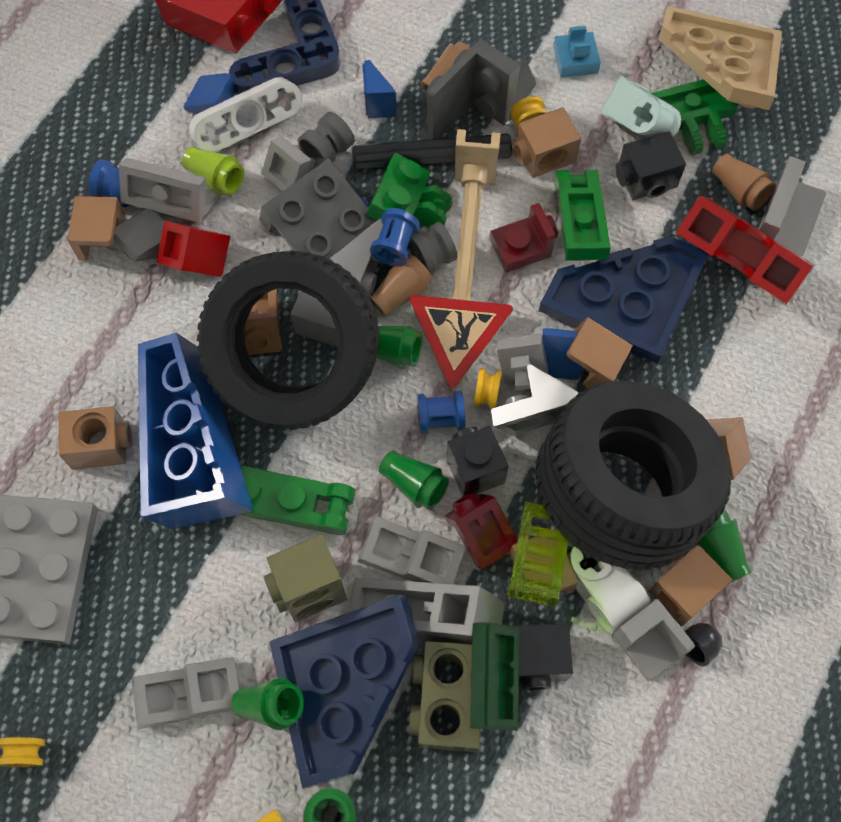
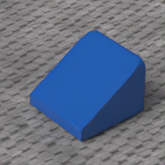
M365 60L362 67L366 116H368V119L396 116L397 106L394 88L370 60Z
M221 73L200 76L183 106L184 110L198 114L234 97L233 75Z
M543 328L542 339L548 364V375L560 379H579L582 366L567 357V351L578 331Z

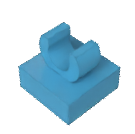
M586 25L570 27L568 35L555 36L553 48L560 78L599 73L601 61L593 32H586Z

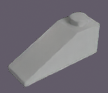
M355 578L348 609L349 613L399 594L404 595L408 599L418 639L431 642L472 645L473 623L489 622L501 624L505 602L481 586Z

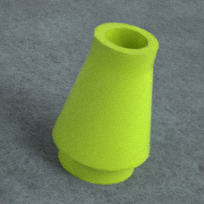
M194 146L188 148L183 155V168L194 175L205 177L206 186L216 194L232 195L242 185L244 168L239 164L236 157L201 150Z

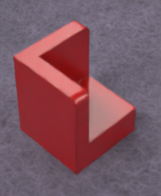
M164 220L156 263L182 271L220 277L223 274L231 236Z

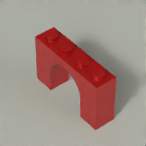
M155 0L166 25L237 54L246 42L253 37L254 33L270 14L276 10L282 0Z

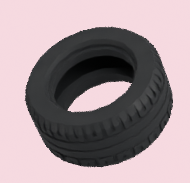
M301 251L272 252L255 256L240 263L239 266H235L229 273L221 277L222 281H218L214 286V290L209 293V299L204 302V310L199 316L201 321L198 323L197 328L199 330V334H197V341H199L197 350L201 356L199 361L203 365L202 371L208 377L207 382L209 385H212L213 392L220 396L219 399L223 404L226 403L228 408L232 411L235 410L241 418L245 417L247 421L256 422L259 426H268L270 429L279 428V430H287L288 428L290 430H297L298 428H309L310 425L316 426L321 422L330 420L331 417L336 416L356 398L372 374L377 361L380 342L378 318L374 313L375 308L371 304L369 295H366V290L359 284L356 277L353 278L348 270L342 268L338 263H334L333 260L318 254ZM278 288L298 289L316 298L331 314L338 332V355L329 375L322 381L306 387L282 386L267 379L251 362L245 346V324L253 306L266 293Z

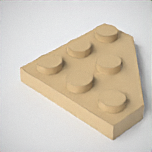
M667 6L658 40L728 101L738 103L745 108L770 110L775 97L782 31Z

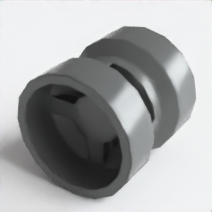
M327 112L318 120L317 127L314 130H307L298 138V145L301 147L302 153L309 158H315L316 167L328 158L333 163L338 152L347 151L355 143V137L348 124L333 112Z

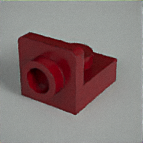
M540 203L530 206L528 218L491 230L489 240L505 273L550 258L555 239L558 238V230L553 217L545 215Z
M477 492L468 493L457 499L452 504L454 510L444 516L448 525L455 527L476 567L481 570L510 553L512 545L520 543L498 501L493 496L483 493L478 495Z

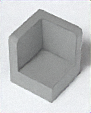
M658 598L620 626L612 635L648 681H652L695 647L692 640Z

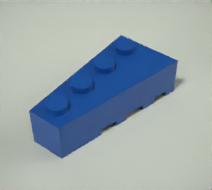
M178 333L138 344L141 517L170 529L182 528L254 511L219 399L220 397L213 392L212 385H209L207 382V375H204L202 371L203 365L199 361L201 356L198 353L197 346Z

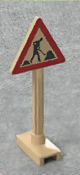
M457 129L455 181H462L461 185L465 188L454 294L450 299L418 295L410 297L412 309L445 381L451 390L457 388L513 311V307L509 304L479 302L471 299L481 194L487 184L495 185L501 133L492 132L491 144L466 142V130Z

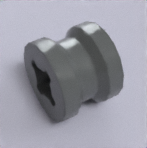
M440 222L429 226L428 232L422 235L419 233L413 234L408 244L410 253L430 273L435 271L436 265L442 262L449 264L457 260L458 257L451 235Z

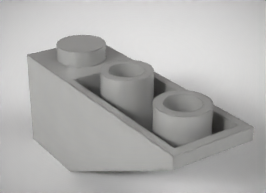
M381 219L377 220L330 258L334 263H338L342 268L348 270L353 278L356 277L369 297L375 289L377 275L374 272L379 263L370 254L369 249L372 242L379 238L383 227ZM300 291L290 314L295 334L338 347V332L331 314L316 298Z

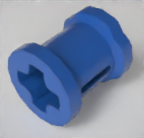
M388 208L382 214L381 222L383 227L379 238L371 244L370 254L376 260L386 265L403 266L409 257L406 250L411 236L419 229V220L405 210Z
M462 390L455 391L453 396L426 398L424 393L417 394L420 434H427L429 429L456 427L458 431L465 429L466 418Z

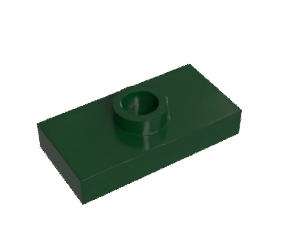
M489 622L473 623L470 728L518 731L519 627Z

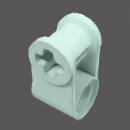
M623 75L619 76L600 111L601 114L614 122L629 128L635 133L645 134L648 137L668 131L674 137L681 125V116L675 107L651 94L650 90Z

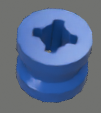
M98 160L94 164L89 178L88 188L90 196L117 197L121 207H128L129 204L120 202L119 168L115 167L110 161Z

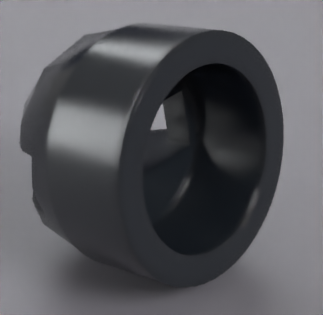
M697 623L684 631L695 645L691 651L685 654L691 661L700 666H707L718 656L722 648V636L717 628L708 623Z

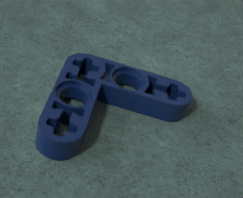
M283 0L284 9L297 43L235 61L230 66L229 74L233 75L236 95L273 78H284L298 86L330 77L339 70L341 65L339 46L321 0H305L306 8L301 10L298 0ZM308 23H316L321 26V29L315 33H306L301 30ZM324 54L328 59L321 61L318 55ZM305 58V59H306V65H308V66H304V67H303V66H302V59ZM285 62L296 66L292 72L285 74L275 70L279 64ZM264 69H268L269 77H265ZM250 75L253 80L245 82L243 76Z

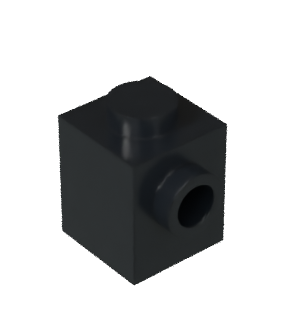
M668 131L624 144L619 163L616 164V176L619 184L622 187L626 186L632 201L643 197L655 198L670 189L678 187L686 167V162L671 132Z
M491 425L479 430L475 426L462 429L452 436V440L447 441L446 460L462 496L471 492L479 494L505 484L509 465Z
M569 624L513 626L519 627V683L522 684V690L537 691L551 689V681H567L572 676L573 665Z

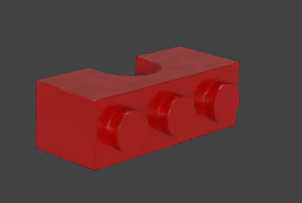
M699 196L676 231L678 235L709 255L716 256L748 276L750 281L786 304L791 301L816 266L705 196Z

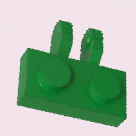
M704 79L651 93L679 111L681 116L679 130H682L683 142L689 154L696 155L703 151L704 142L697 126L705 124L706 136L714 149L727 145V135L721 119L734 116L738 104L728 101Z
M395 152L388 163L366 215L379 220L383 212L387 211L388 208H398L414 215L419 220L421 226H426L429 229V226L437 222L445 225L447 220L445 213L450 211L453 197L437 185L425 186L431 172Z

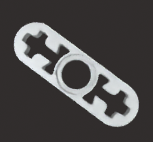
M273 78L198 113L190 123V136L202 150L210 152L220 151L296 114L302 103L301 92L295 84L287 79ZM280 88L286 93H290L285 98V106L282 107L277 103L265 106L269 111L268 115H266L264 106L258 101L259 97L266 103L276 100L278 98L277 91ZM243 104H252L256 110L255 119L248 125H239L236 120V112ZM223 114H226L228 123L234 128L232 132L225 126L214 131L215 139L209 141L205 136H200L206 132L204 126L206 123H211L214 127L225 124L226 121L222 118Z

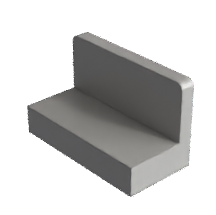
M790 156L777 179L775 190L770 197L758 229L803 257L826 192L799 182L806 162Z
M126 158L119 164L121 203L200 222L217 202V194L206 189L205 177Z

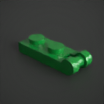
M556 170L555 195H557L565 261L609 260L611 246L598 170H584V174H570L569 170Z
M240 465L254 511L238 515L333 535L346 534L349 520L345 518L348 505L353 504L356 489L343 483H325ZM318 500L330 502L327 513H316Z

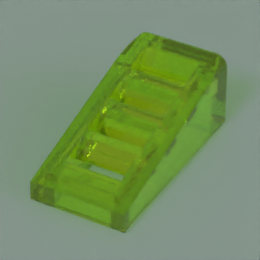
M525 502L507 597L555 607L559 601L568 540L559 531L532 526V517L546 520L551 519L546 514L547 512L544 510L543 505ZM529 535L555 540L556 547L529 543ZM526 553L550 557L553 558L552 565L528 561L525 560ZM523 570L550 576L549 583L522 578Z

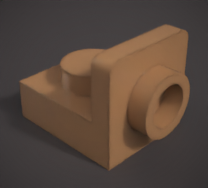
M277 289L266 293L253 306L246 321L245 346L249 355L280 352L282 350Z

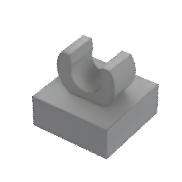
M281 136L270 141L261 174L284 191L313 170L316 159L307 157L301 152L300 146L292 145Z
M541 333L497 339V353L505 385L515 383L516 390L531 389L527 363L548 374V364Z

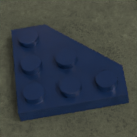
M667 236L654 240L653 244L633 251L631 248L610 253L609 260H597L596 262L576 268L574 264L560 268L554 275L540 302L538 311L575 328L588 317L633 345L630 352L658 364L708 257V253L679 239Z
M396 595L269 641L277 678H285L295 684L301 690L304 699V707L300 718L289 726L302 789L312 788L356 773L420 645L408 599L404 595Z

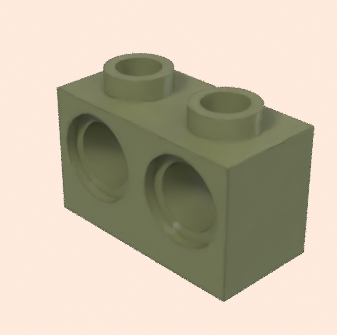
M322 534L266 557L272 572L264 575L263 578L274 604L276 603L280 614L288 610L295 623L347 600L341 577Z
M425 641V655L415 654L413 684L422 685L421 705L411 704L409 735L419 736L418 748L477 753L480 749L481 729L470 728L471 644ZM444 660L454 661L460 666L462 676L455 683H442L434 674L436 665ZM442 709L452 711L459 720L457 731L448 736L436 733L430 723L433 714Z

